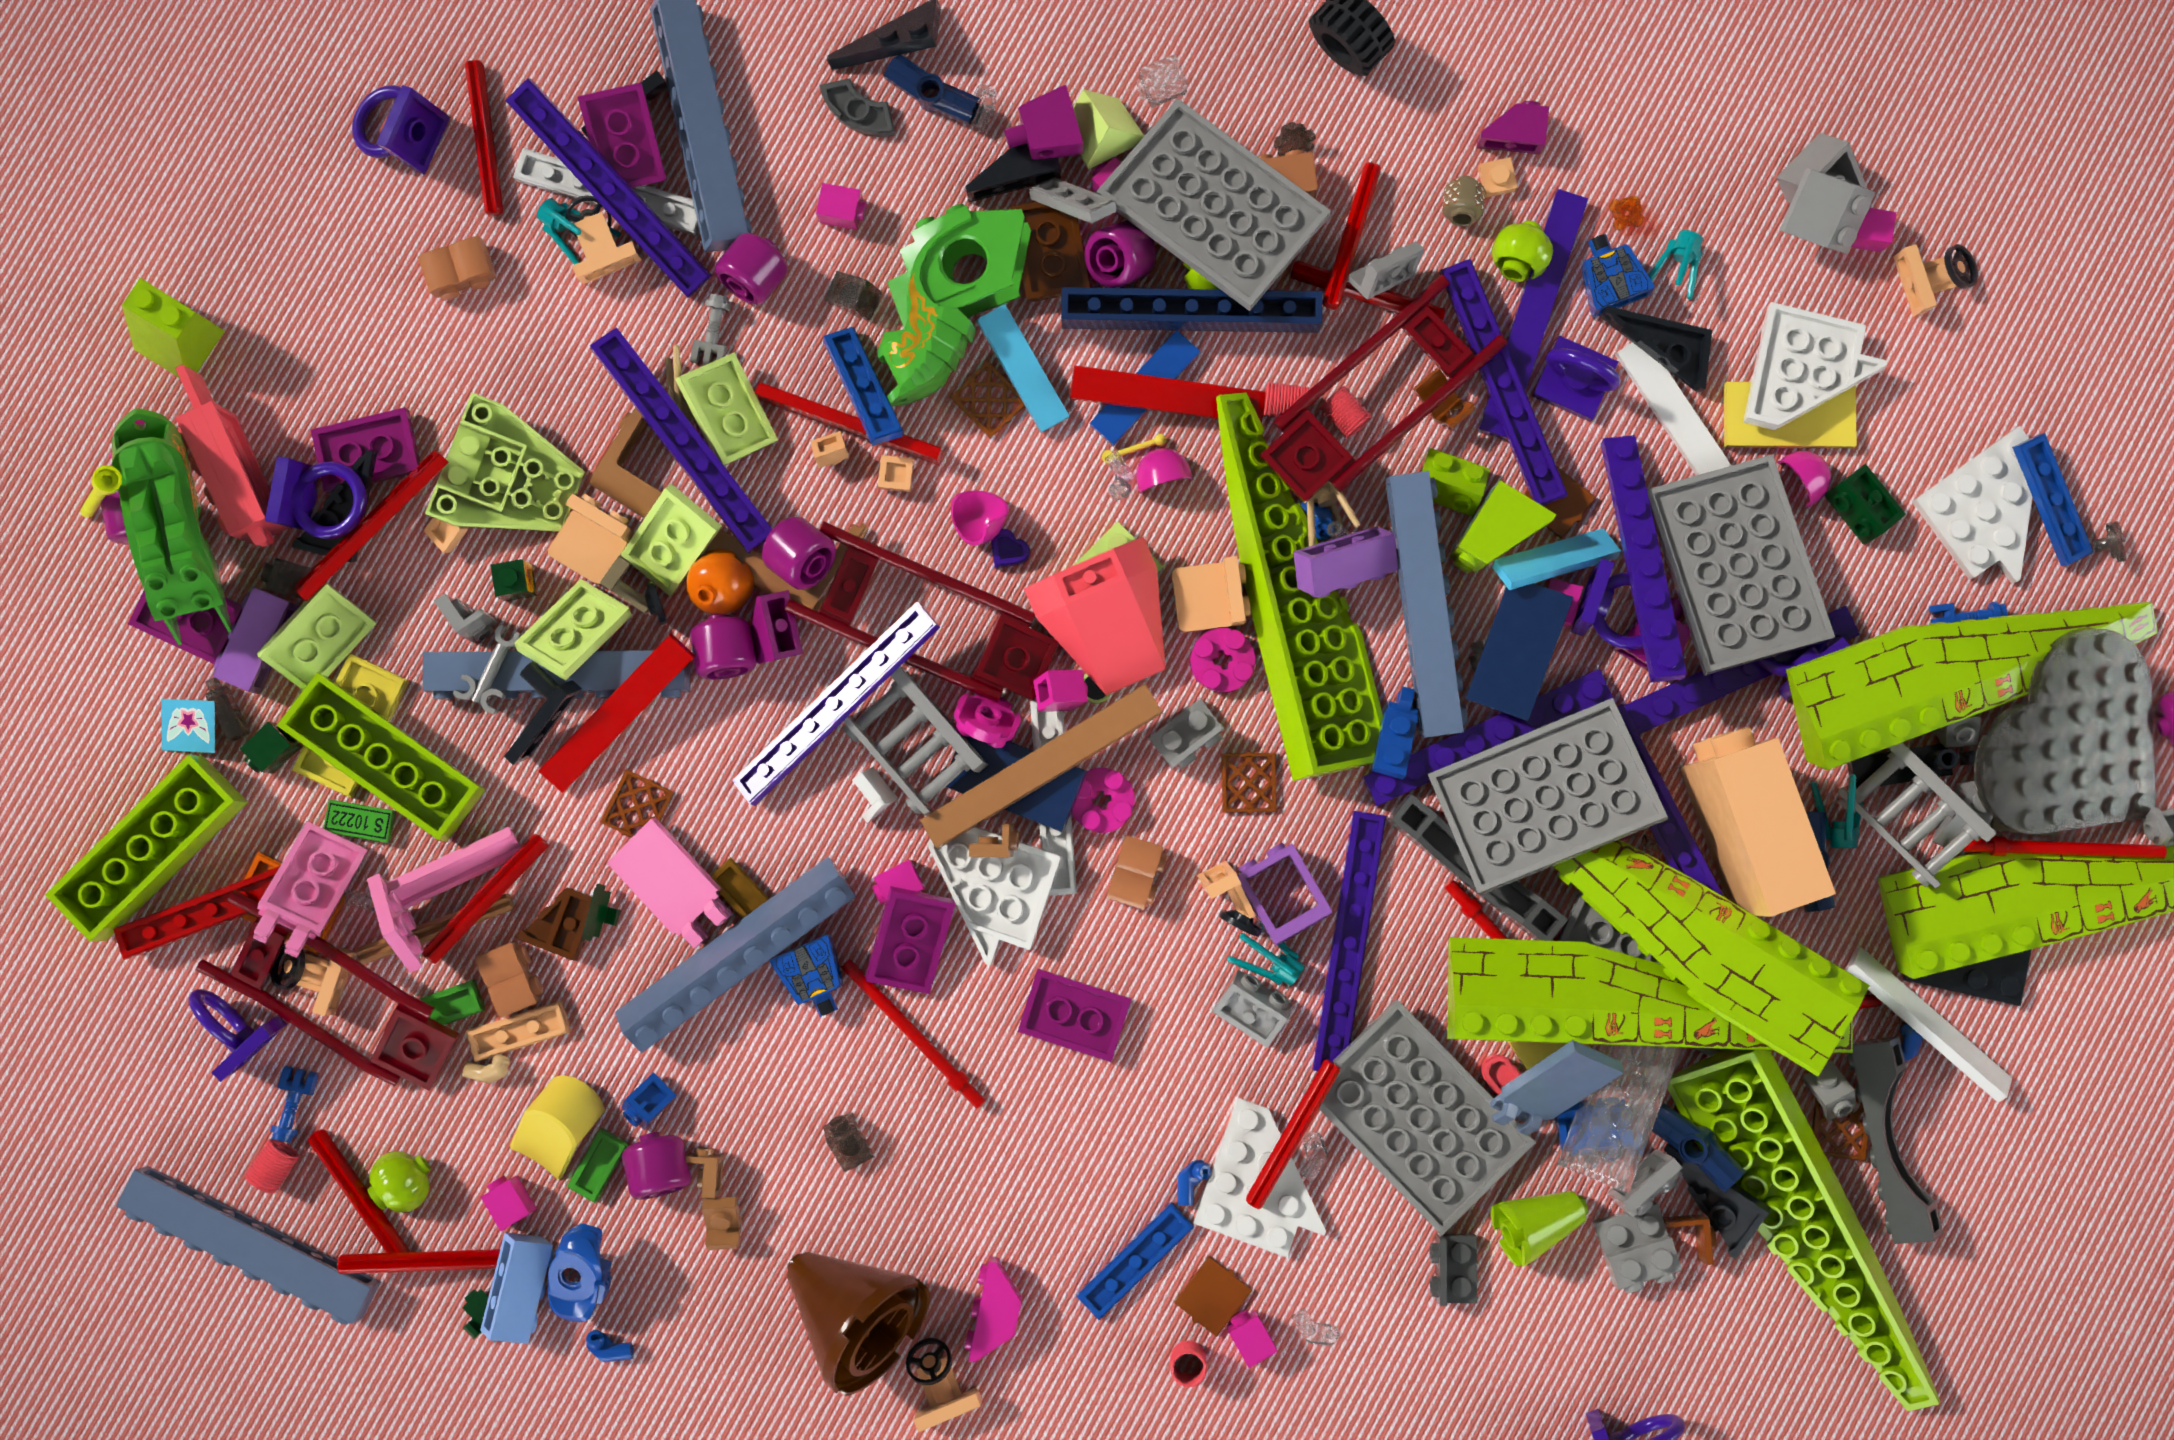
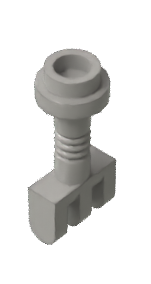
M710 294L709 299H706L705 306L711 308L705 342L693 341L690 357L691 363L698 364L701 352H704L703 365L712 362L713 354L717 355L716 360L726 356L728 347L718 345L717 342L723 311L730 312L729 297Z

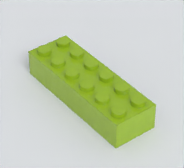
M318 672L276 725L442 842H448L486 791L481 785L337 683Z
M188 754L76 863L45 896L89 942L107 941L114 934L113 928L124 925L249 802L204 756Z

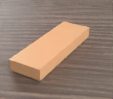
M563 1001L466 1030L474 1062L572 1032Z

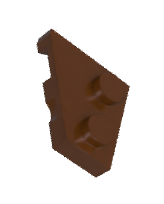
M565 888L555 898V902L543 909L537 915L538 918L526 930H521L518 933L516 939L567 959L577 961L585 941L582 939L583 930L592 896L573 888Z

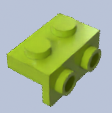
M1429 447L1421 472L1429 471L1430 478H1435L1437 497H1433V503L1473 516L1484 495L1490 469Z

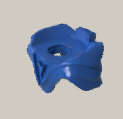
M582 1223L565 1233L561 1238L558 1249L555 1250L556 1256L548 1269V1298L550 1307L554 1314L566 1321H587L592 1315L596 1304H601L609 1293L612 1280L610 1272L612 1262L604 1259L603 1255L600 1254L602 1230L598 1227ZM567 1268L577 1270L580 1273L581 1280L579 1282L567 1280L564 1276V1270Z

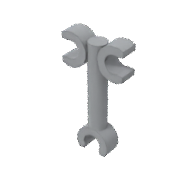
M501 624L495 630V639L498 643L479 682L471 676L462 675L460 679L469 683V691L464 694L455 690L453 692L456 698L481 704L486 712L491 714H498L499 710L491 707L490 699L493 696L505 699L507 695L501 690L490 688L509 649L514 648V642L522 636V634L515 632L511 640L505 641L504 633L507 627Z

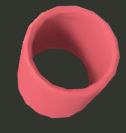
M1268 382L1263 416L1279 417L1309 390V387Z
M1346 386L1338 389L1320 407L1326 418L1333 422V425L1337 427L1339 432L1344 434L1346 439L1356 434L1372 418L1370 412L1365 409L1363 404H1360L1361 402H1358V399L1354 397V394Z
M269 1139L247 1173H245V1179L252 1186L263 1192L277 1193L292 1167L296 1164L297 1159H299V1154L284 1142Z
M1182 1341L1173 1348L1170 1355L1173 1379L1184 1387H1194L1205 1379L1207 1361L1206 1353L1202 1346L1194 1341ZM1184 1354H1193L1201 1359L1202 1365L1196 1372L1184 1373L1176 1368V1360Z

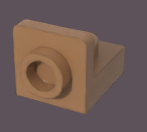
M1003 824L1002 843H998V837L979 836L978 843L969 844V857H1013L1014 851H1018L1019 831H1014V824Z
M697 1147L694 1149V1153L685 1155V1163L704 1164V1167L699 1169L697 1177V1187L702 1189L701 1198L715 1199L721 1194L724 1154H714V1148Z
M736 1197L703 1199L702 1213L707 1229L706 1249L738 1248L740 1245L742 1220Z

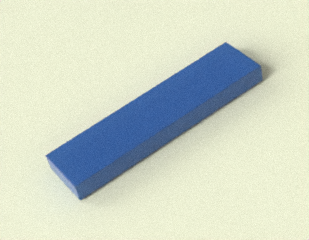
M854 327L823 336V343L872 446L902 437L903 429Z
M1176 330L1136 374L1177 379L1200 354V350ZM1107 404L1089 425L1110 445L1114 446L1147 410Z
M2046 434L2036 435L2012 447L2060 565H2070L2094 553Z
M1170 1202L1076 1294V1297L1100 1320L1194 1228V1225Z

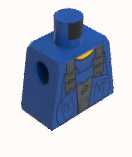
M1606 234L1599 235L1588 241L1594 257L1584 261L1582 275L1592 318L1600 316L1602 310L1607 306L1621 308L1651 296L1655 288L1654 284L1628 244L1612 249Z
M827 934L770 960L774 970L798 1005L813 1000L819 1017L838 1010L830 991L844 984L831 934Z

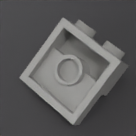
M1655 1149L1607 1193L1626 1214L1632 1218L1635 1215L1641 1216L1653 1206L1652 1200L1661 1192L1663 1194L1669 1192L1677 1185V1178L1682 1174L1680 1171L1682 1166L1674 1157Z
M1653 1202V1206L1641 1216L1635 1215L1632 1218L1625 1212L1592 1221L1612 1284L1618 1290L1624 1289L1625 1293L1637 1292L1644 1288L1643 1282L1655 1279L1656 1283L1669 1282L1676 1278L1675 1272L1682 1270L1673 1239L1668 1235L1658 1203Z

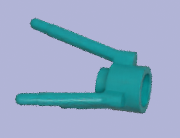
M549 198L539 207L536 215L537 219L544 223L543 231L553 238L574 265L578 264L580 261L556 231L562 232L567 228L576 235H580L582 232L571 220L565 218L569 205L565 202L560 205L553 198ZM572 209L570 214L576 215L581 213L575 209ZM610 227V231L613 236H621V233L618 230H615Z
M1682 230L1678 233L1676 240L1670 239L1666 250L1648 274L1651 281L1654 280L1670 255L1674 253L1673 258L1681 263L1675 282L1676 285L1682 284L1688 264H1691L1687 299H1693L1699 261L1703 253L1700 249L1704 238L1694 231Z
M1854 774L1849 777L1846 821H1833V828H1830L1826 815V839H1830V848H1858L1861 815L1858 812L1854 814L1856 776ZM1811 782L1810 786L1817 811L1825 812L1817 783Z
M1244 933L1240 934V939L1273 962L1270 969L1274 973L1235 957H1227L1228 962L1266 977L1278 985L1284 982L1288 986H1292L1305 967L1303 963L1298 961L1300 955L1292 951L1284 942L1278 945V947L1286 955L1280 953L1276 956Z

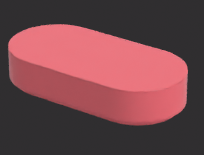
M1500 1054L1488 1056L1482 1062L1480 1068L1482 1079L1496 1096L1502 1092L1501 1087L1521 1075V1072L1513 1062Z

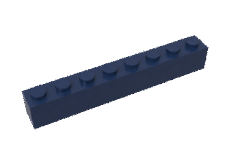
M1062 287L1061 322L1062 329L1319 333L1322 325V291L1267 290L1249 311L1222 290Z

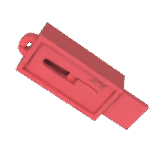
M183 364L176 367L175 369L194 408L175 417L180 427L178 431L181 433L183 444L189 447L193 458L190 459L193 469L199 476L203 477L207 486L204 488L207 499L212 505L216 506L220 514L217 517L220 528L226 535L229 534L252 545H260L261 548L274 543V535L289 528L265 521L271 489L237 415L213 401L202 375Z

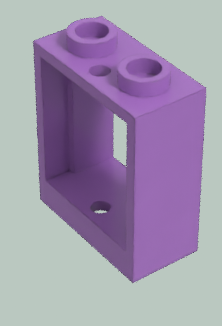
M1280 843L1266 852L1268 858L1259 863L1253 859L1238 868L1240 874L1237 876L1241 882V887L1274 947L1333 913L1293 843L1287 847ZM1289 857L1317 906L1276 929L1248 880Z

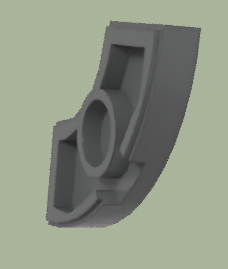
M850 78L819 85L829 110L848 128L863 135L873 137L896 136L888 102H875L864 98L855 90Z

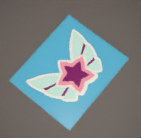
M161 699L162 751L215 753V701Z

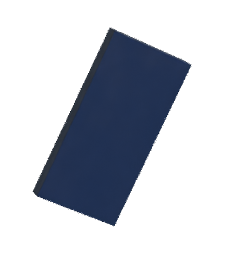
M1534 583L1508 590L1506 587L1465 699L1529 721L1573 597Z
M964 736L989 765L980 773L974 772L972 769L967 772L964 770L946 787L964 794L1027 756L1033 750L1007 741L1002 748H993L986 742L979 741L971 736ZM956 751L952 758L951 764L955 761L954 757L958 754ZM1074 767L1004 810L1064 832L1087 771Z

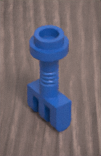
M1996 601L1989 602L1987 609L1955 613L1954 603L1929 606V613L1943 612L1944 616L1943 618L1931 619V623H1953L1968 619L1983 620L1989 619V617L2008 616L2005 604H1999Z
M284 1066L277 1088L288 1090L285 1109H283L279 1126L271 1125L270 1132H273L271 1139L291 1143L293 1137H297L298 1130L292 1129L301 1094L313 1096L318 1073L311 1071L308 1074L306 1084H304L305 1070L298 1068L293 1081H291L293 1067Z

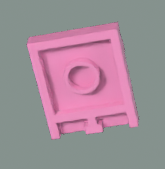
M510 827L495 832L389 882H385L379 873L367 878L382 936L410 973L423 967L419 956L420 953H423V948L418 937L415 934L413 935L412 930L416 929V924L411 913L406 911V909L505 864L522 847Z

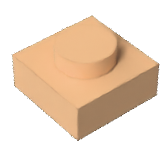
M1511 157L1479 164L1478 172L1481 184L1485 188V198L1516 192L1518 186Z
M841 431L810 441L818 468L836 465L842 460L849 458Z
M881 455L878 488L911 492L914 459Z
M432 518L424 532L443 553H452L468 528L455 526Z

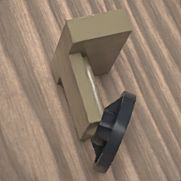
M618 556L600 581V584L643 613L650 612L651 615H658L661 625L667 624L654 581L647 582L648 586L645 596L622 581V578L632 565Z

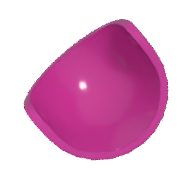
M1159 448L1147 453L1139 462L1136 471L1137 487L1140 494L1153 486L1184 478H1189V481L1193 480L1187 460L1179 452L1169 448Z
M1797 451L1777 461L1778 465L1781 463L1789 465L1803 481L1810 500L1805 505L1807 508L1818 502L1827 493L1831 484V471L1827 462L1818 454L1810 451Z
M974 490L959 493L953 498L951 503V515L957 533L966 543L974 546L985 544L992 540L1002 529L1009 512L1007 503L1001 497L986 491Z

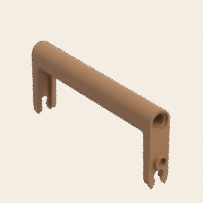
M634 408L632 413L628 412L622 418L619 424V429L621 430L593 472L590 485L645 519L662 492L623 467L648 426L645 419ZM864 523L860 527L853 524L848 532L864 539L869 528ZM722 529L718 531L703 554L708 550L718 548L730 550L737 554L735 556L736 559L742 564L746 562L750 567L755 588L765 594L789 590L791 600L818 611L824 602L848 546L841 543L836 550L832 568L826 577L816 586L803 590L795 589L765 566L762 554L755 550L748 554L735 537Z

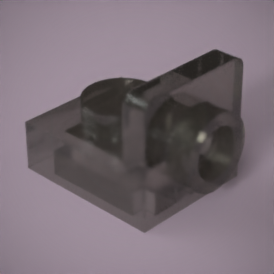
M836 271L824 300L830 305L856 312L863 319L871 320L874 311L879 305L882 291L866 279Z
M273 558L271 564L265 562L260 581L265 582L264 590L304 600L297 593L295 585L312 568Z
M852 1112L836 1116L823 1127L826 1143L844 1173L874 1157L873 1151L857 1126L856 1118Z

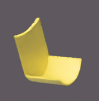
M565 1075L554 1077L525 1110L510 1144L511 1150L534 1160L549 1171L557 1180L562 1179L576 1147L606 1111L602 1100L585 1082Z

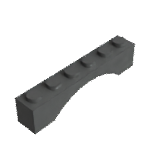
M1407 795L1387 819V822L1478 894L1450 826L1414 795ZM1518 881L1480 895V897L1534 940L1552 941L1568 921L1564 915Z
M1894 1036L1858 1041L1853 1044V1053L1848 1054L1851 1069L1856 1071L1858 1080L1856 1096L1858 1101L1863 1103L1865 1112L1863 1127L1866 1135L1870 1136L1872 1144L1870 1159L1873 1167L1877 1168L1880 1180L1877 1185L1880 1200L1885 1202L1887 1211L1885 1215L1886 1230L1889 1234H1892L1894 1244L1935 1241L1943 1234L1936 1200L1920 1186L1908 1170L1900 1155L1894 1135L1892 1119L1894 1098L1898 1084L1906 1070L1900 1037Z

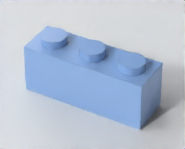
M504 1233L480 1329L489 1340L529 1344L530 1335L535 1332L538 1318L536 1311L538 1303L545 1295L546 1284L544 1279L546 1271L554 1258L553 1245L541 1236Z

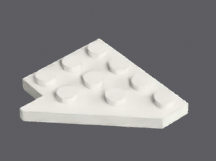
M1770 302L1765 315L1743 423L1776 430L1881 372L1887 366L1888 360L1861 354L1866 325Z
M2020 426L2014 428L1911 501L1969 580L1975 578L1995 563L2011 584L2021 579L2033 497L2012 448L2029 439Z
M974 827L940 849H936L931 839H929L927 846L985 964L993 965L1001 940L1031 950L1062 856L1019 841L1018 851H1014L1013 857H969V844L978 843L979 836L998 837V843H1002V835L979 827Z
M1239 1097L1236 1098L1193 1224L1287 1258L1298 1226L1325 1236L1326 1230L1292 1157L1261 1209H1256L1246 1202L1247 1194L1281 1137L1267 1107Z

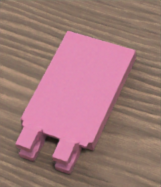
M656 817L650 819L607 862L672 934L676 933L678 936L682 934L683 938L694 949L699 945L701 946L711 937L696 920L703 912L716 926L725 923L733 915L718 898L719 895L717 893L722 888Z
M307 821L258 903L257 909L260 910L258 914L262 918L254 930L253 938L266 944L277 923L293 930V933L285 945L284 953L297 958L308 938L314 940L316 936H321L366 857L368 849Z

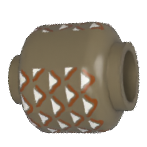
M1460 176L1447 183L1444 188L1442 212L1452 224L1461 227L1470 226L1482 217L1485 204V188L1479 181L1470 176Z

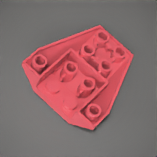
M1144 536L1024 588L1038 621L1105 695L1166 669L1157 566Z

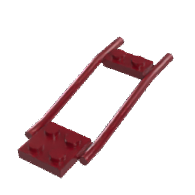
M1442 274L1392 320L1315 384L1273 422L1283 434L1264 450L1260 457L1304 504L1328 482L1338 492H1341L1508 344L1506 339L1499 334L1474 356L1473 352L1426 306L1450 284ZM1402 328L1409 338L1450 379L1355 461L1353 456L1307 408Z
M825 521L822 522L819 530L829 538L848 546L844 553L820 608V612L791 599L788 600L785 606V612L870 648L879 638L854 628L850 624L878 560L1000 612L974 670L973 677H969L915 653L904 662L905 664L996 703L999 701L1003 689L1034 701L1036 694L1033 681L1047 671L1058 645L1057 640L1029 628L1034 620L1035 613L882 548Z
M233 890L227 902L257 916V920L248 934L231 973L204 959L198 963L196 971L262 1004L364 1072L394 1087L397 1085L400 1077L430 1091L460 1034L430 1018L435 1007L404 992L321 937L316 936L314 940L308 938L305 944L398 1003L371 1059H369L262 989L289 933L292 935L293 930L277 923L266 944L254 939V930L262 918L258 914L260 910L257 909L259 902Z

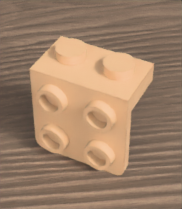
M572 493L565 504L572 509V512L550 545L548 554L593 583L602 585L600 581L617 557H621V553L635 532L626 526L629 520L613 510L608 515L599 510L601 503L585 493L582 498Z
M1237 556L1225 557L1221 563L1180 567L1172 571L1178 628L1181 632L1242 626L1246 621L1245 616H1250L1249 597L1242 596L1241 584L1246 583L1244 564H1238Z

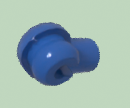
M1302 502L1301 507L1305 515H1307V502L1305 504ZM1314 502L1315 536L1319 540L1326 541L1335 532L1332 512L1329 508L1319 507L1318 503Z
M1905 1022L1900 1027V1033L1904 1036L1901 1046L1904 1060L1907 1062L1918 1055L1924 1038Z
M1195 1160L1179 1172L1177 1181L1178 1205H1194V1187L1203 1179L1207 1180L1210 1177L1211 1167L1203 1160Z
M593 1330L586 1336L587 1348L601 1362L629 1360L634 1357L632 1342L615 1344L606 1334L599 1330Z

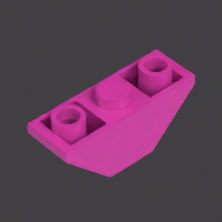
M990 1256L988 1265L981 1264L978 1284L984 1285L981 1298H974L971 1317L977 1318L975 1331L968 1330L964 1350L970 1351L968 1361L971 1362L978 1361L1015 1335L1022 1295L998 1258Z

